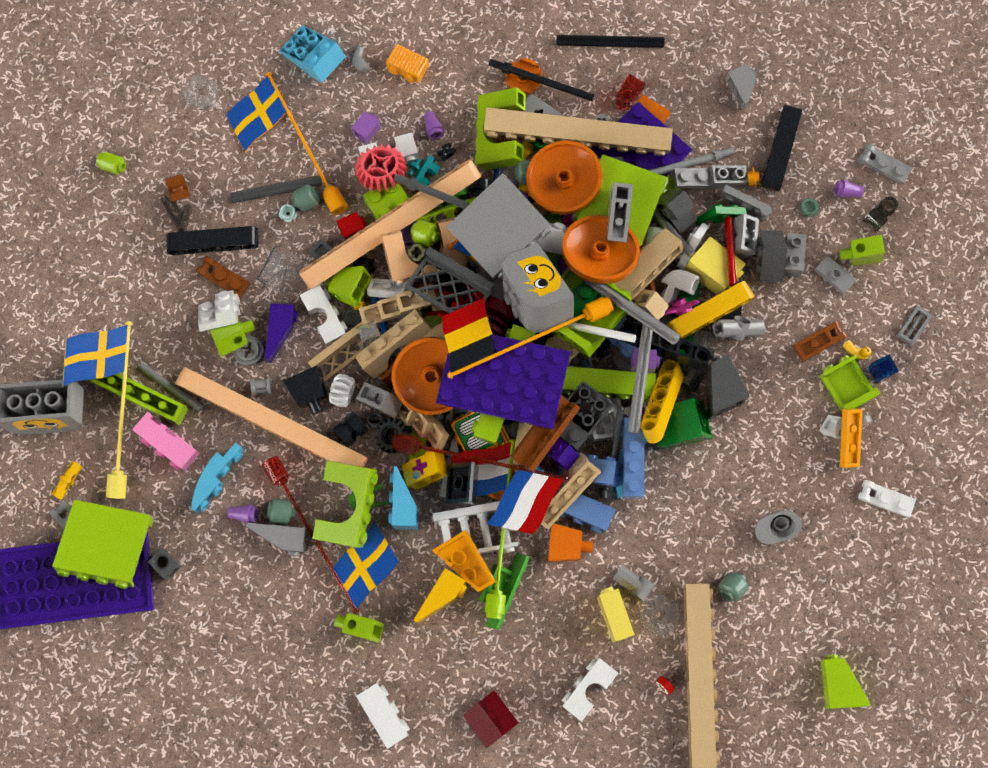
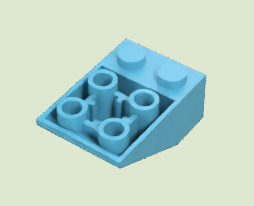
M303 25L279 50L281 54L321 83L346 57L335 41Z
M394 466V472L390 471V483L393 486V491H389V503L392 506V511H389L388 522L394 530H418L417 506L397 466Z

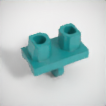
M431 155L425 158L421 166H419L421 163L419 158L415 162L409 161L407 163V166L410 168L408 175L413 176L416 172L414 179L426 186L430 185L431 181L424 177L425 173L427 172L434 177L440 167L433 162L434 157Z

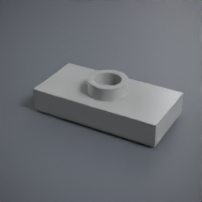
M829 256L815 269L820 276L842 295L856 281L853 276Z

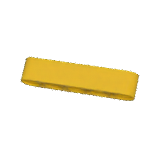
M742 281L693 308L690 312L667 323L666 326L678 333L680 338L684 339L750 302L755 296L747 283Z
M669 359L664 361L640 424L647 442L651 444L657 443L663 438L684 378L679 363Z

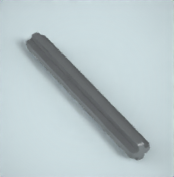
M320 175L231 192L230 197L233 203L293 192L306 184L312 187H319L322 185Z

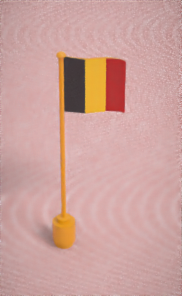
M600 297L584 305L583 314L497 353H494L493 335L486 314L485 298L448 313L442 318L443 334L450 358V371L447 376L453 379V376L582 318H586V320L591 322L602 319L614 311L612 302L608 297Z

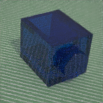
M890 354L872 362L867 367L876 384L899 372Z

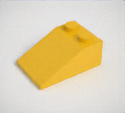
M445 568L415 616L414 621L420 624L455 602L458 597L462 599L468 589L466 581Z

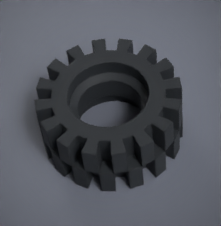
M384 419L382 424L379 423L377 425L379 429H375V432L378 433V436H374V439H378L375 443L384 452L401 453L402 450L407 449L406 445L411 444L408 440L412 439V436L409 435L412 430L408 429L409 426H406L400 419ZM393 428L399 432L398 440L395 443H391L388 440V433Z

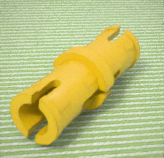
M71 461L66 472L59 477L60 481L51 495L62 500L70 486L74 485V480L83 467Z

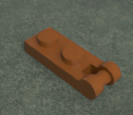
M206 256L203 260L204 263L201 267L197 268L196 272L226 291L233 290L234 294L237 293L239 299H241L250 286V282L214 261L209 256ZM210 266L215 268L212 273L207 272Z
M838 320L792 346L802 363L848 337L846 332L841 330V324ZM830 331H834L836 335L834 338L831 335Z

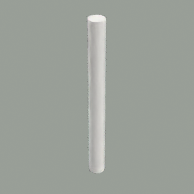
M577 322L566 326L572 330L634 343L636 340V335Z

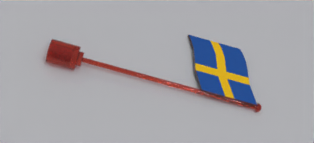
M279 456L269 458L262 463V468L273 486L283 487L309 534L313 537L311 527L286 486L290 475ZM375 521L366 532L367 541L363 547H350L334 567L319 541L313 539L353 608L352 612L354 614L359 612L360 609L358 607L367 595L392 572L398 563L396 556Z

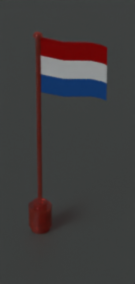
M395 434L392 441V449L403 454L415 456L416 452L420 453L422 449L517 470L507 485L496 512L487 522L489 525L533 534L542 523L552 498L562 483L569 480L568 475L561 476L538 470L532 472L520 466L422 446V441H419L418 436L409 434Z

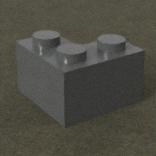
M667 190L660 196L656 209L678 234H681L697 220L690 210L695 205L684 190Z
M760 230L759 237L757 238V257H759V263L755 264V274H758L759 281L782 282L787 255V245L783 232Z

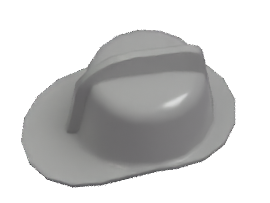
M777 510L757 522L755 535L764 544H775L789 540L800 533L802 521L794 512Z

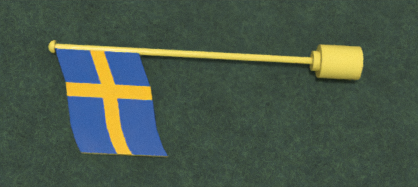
M127 321L125 326L108 331L82 333L66 339L62 387L76 381L104 378L123 372L116 470H112L111 474H107L106 498H126L127 475L123 474L124 471L120 470L130 329L131 325H133L131 321Z

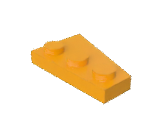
M467 530L432 550L477 592L496 582Z

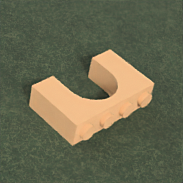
M455 217L436 221L438 232H440L439 253L461 265L466 264L467 261L464 254L455 249L449 250L447 248L448 243L451 244L457 240L446 227ZM400 230L381 234L392 281H396V283L407 281V278L413 275L420 263L412 261L407 256ZM427 263L423 269L424 274L435 272L434 266Z

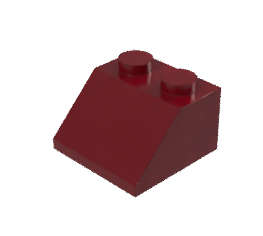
M495 691L491 692L463 715L486 748L519 723Z

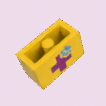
M428 450L424 455L411 458L402 465L406 486L415 490L445 478L448 474L444 454L435 450Z

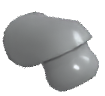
M356 46L352 64L358 71L367 72L369 64L362 58L364 48Z

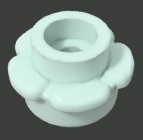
M290 204L283 205L279 212L280 219H283L284 222H291L293 219H296V208Z

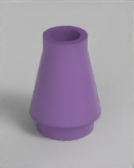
M434 112L425 113L427 136L431 140L440 139L444 135V128Z
M844 179L838 180L834 187V194L838 195L839 198L862 197L864 192L863 186Z
M253 505L229 507L228 509L229 519L245 523H256L258 520L259 511Z

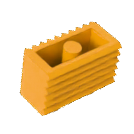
M396 44L386 60V66L390 73L394 75L400 74L404 76L406 81L419 84L429 67V60L408 48Z

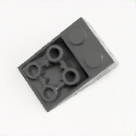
M584 381L579 384L567 399L569 402L577 404L580 409L559 436L560 439L570 444L577 453L614 405Z

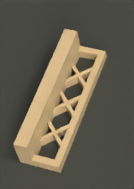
M361 321L311 359L308 364L311 368L314 366L321 368L323 365L331 366L330 373L323 377L324 382H327L356 359L355 356L361 352L364 343H367L366 346H369L382 334L375 325L364 328ZM370 329L375 331L378 336L372 341L364 340L365 333ZM353 342L361 343V349L358 352H349L350 345ZM346 354V360L342 364L334 363L335 356Z
M582 452L579 453V458L568 471L564 470L557 477L565 481L552 498L541 523L547 529L554 524L601 473L599 468L592 464Z

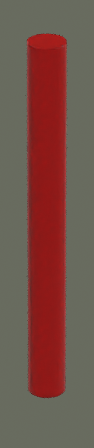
M726 217L729 286L732 287L737 284L732 217Z

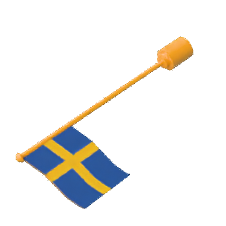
M267 72L266 78L260 85L238 102L227 114V118L245 153L257 139L272 129L287 113L326 187L322 197L331 214L335 216L345 212L349 206L339 187L329 186L271 77L272 73Z

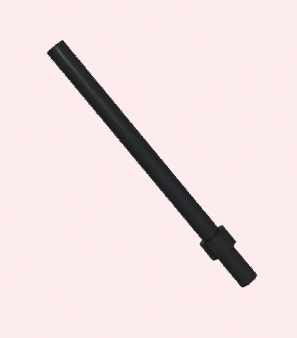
M494 59L489 61L488 66L500 69L502 73L508 75L511 73L591 102L593 101L594 94L519 69L508 62L502 63Z

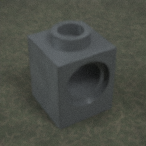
M164 548L154 551L150 556L151 559L148 561L166 580H169L182 567ZM167 558V559H168V564H167V566L164 567V568H161V567H160V561H161V559Z

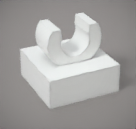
M828 415L819 431L823 435L840 439L841 436L838 433L842 427V418Z

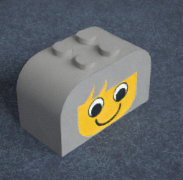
M539 243L510 253L505 257L502 263L504 300L507 305H511L515 318H519L526 329L541 333L574 318V295Z
M63 379L0 385V427L11 433L25 435L79 430L82 428L84 388L77 382L62 387Z

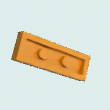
M842 409L840 467H860L863 409Z

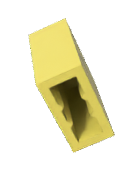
M709 237L689 260L684 270L701 278L700 282L718 295L731 288L728 279L727 249L712 237ZM735 256L736 280L738 281L745 273L742 269L746 263Z
M613 587L601 590V595L597 597L612 643L634 636L635 634L619 588L614 590Z

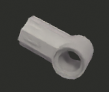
M623 565L613 578L615 582L629 590L632 596H637V599L641 602L646 600L655 587L649 580L642 576L639 577Z

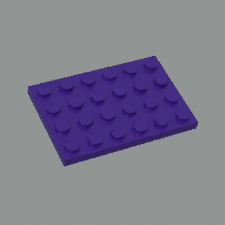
M493 335L494 353L521 341ZM529 342L453 376V379L447 376L450 371L448 352L436 404L553 430L571 351Z

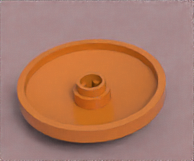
M569 140L553 142L540 149L531 159L526 172V184L533 201L545 211L559 215L573 214L588 207L598 196L603 182L602 167L596 154L584 144Z
M603 215L586 216L572 223L563 237L562 255L567 266L579 277L593 283L609 284L623 280L633 272L639 260L640 245L636 235L629 227L626 243L608 241V216Z
M440 337L416 339L402 348L392 367L394 391L399 400L412 411L425 415H437L453 409V407L436 404L448 354L445 339Z

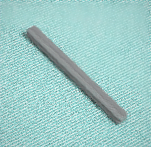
M582 278L583 283L603 297H608L616 306L671 344H676L679 341L680 335L606 284L593 283Z
M642 324L628 432L633 434L639 433L653 334V330Z

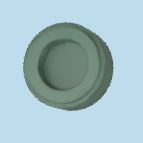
M806 198L800 204V212L806 217H813L819 211V203L813 198Z

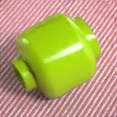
M419 220L412 225L410 236L414 243L430 247L438 242L440 232H438L436 224Z

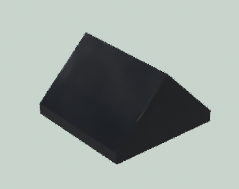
M476 463L448 464L445 503L476 505L479 466Z

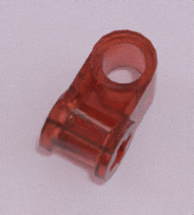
M629 74L617 94L616 107L621 111L629 110L643 91L646 83Z

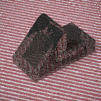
M168 196L161 198L178 231H186L193 211L190 204L179 209L176 202L170 201Z

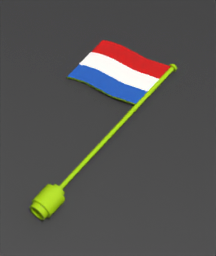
M511 439L510 443L493 448L457 453L451 456V464L474 462L479 466L477 496L503 491L511 481L513 459L510 455L514 451L516 439ZM506 528L501 530L495 590H491V593H486L484 611L486 612V618L502 619V614L505 612L506 595H502L503 591L499 590Z

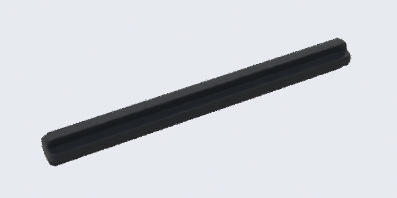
M557 35L556 44L558 46L663 48L665 39L664 37Z

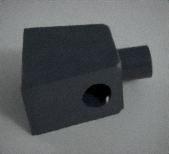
M314 366L283 380L299 407L305 408L309 406L312 415L323 411L320 401L326 399L328 395L320 367Z

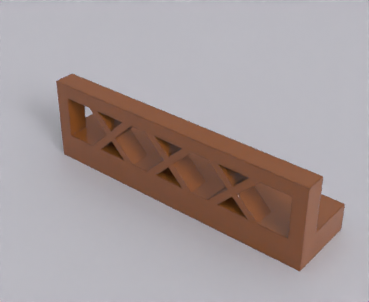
M561 395L554 429L533 425L510 457L523 468L534 472L580 407L569 402Z

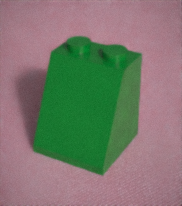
M692 398L675 403L663 438L655 443L656 446L661 449H667L713 439L704 402Z

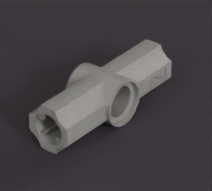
M735 316L733 320H718L712 326L715 336L731 337L738 341H743L745 337H759L764 335L766 330L765 322L761 319H747L742 316Z

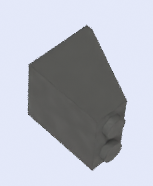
M719 355L713 358L706 370L707 416L709 420L744 404L750 397L729 355L725 357Z

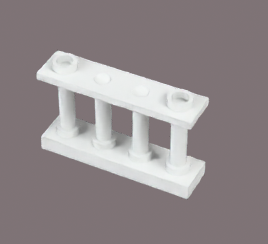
M500 501L432 513L434 523H438L441 526L444 543L451 539L449 530L450 520L458 519L462 532L467 530L470 535L469 517L477 516L480 520L485 547L478 549L479 553L485 554L499 551L500 545L492 546L487 517L489 516L488 513L496 512ZM506 528L503 552L510 553L514 552L515 548L519 545L518 542H511L510 531Z

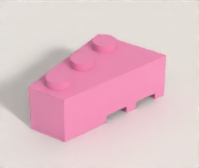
M148 411L132 429L142 437L140 441L147 447L152 445L156 448L154 452L162 459L165 456L170 459L169 464L177 471L180 468L186 471L200 454Z

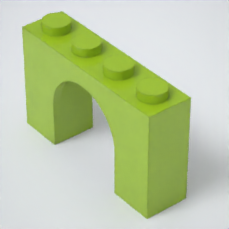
M517 87L478 95L475 162L478 167L485 171L515 166L519 161H524V146L516 140L494 143L493 137H488L487 134L483 133L486 107L525 111L526 94Z
M327 461L323 480L348 486L355 495L356 508L353 515L342 523L316 519L312 539L355 548L363 547L367 541V525L371 520L369 512L374 502V485L378 481L377 469Z

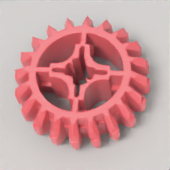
M381 143L380 147L374 145L373 149L367 148L366 153L361 152V157L357 158V164H355L356 176L361 185L363 184L366 189L370 188L372 192L376 189L379 192L385 189L388 192L389 187L395 189V184H400L394 181L396 174L405 177L406 162L402 153L398 152L396 147L391 149L390 145L384 147Z

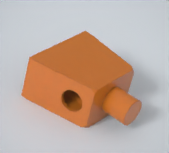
M553 524L550 531L548 562L579 561L581 552L592 553L593 541L582 540L583 532L580 530Z

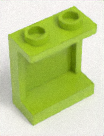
M846 355L839 360L840 363L836 366H833V364L828 365L822 369L823 373L819 376L841 412L842 409L858 408L881 394L877 387L872 388L856 362V355L852 357Z

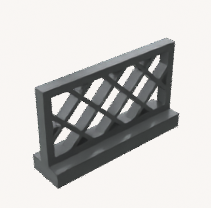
M431 247L425 252L426 256L405 285V289L447 313L473 303L472 293L480 292L483 294L486 303L489 297H492L496 291L494 283ZM429 263L434 266L435 272L424 274L423 269ZM447 273L451 276V281L440 284L438 275ZM436 276L438 284L427 287L425 278ZM423 279L425 287L419 289L412 287L416 280ZM464 283L467 285L468 290L456 293L455 284ZM453 285L454 294L443 296L441 288ZM439 288L441 297L431 298L428 291ZM469 294L471 303L459 305L458 297ZM456 298L457 306L450 308L445 306L444 300Z

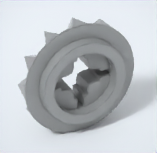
M247 335L248 343L234 350L233 356L242 365L252 366L254 363L259 362V359L263 356V345L258 338ZM251 344V350L255 353H249L246 357V353L242 349H248Z

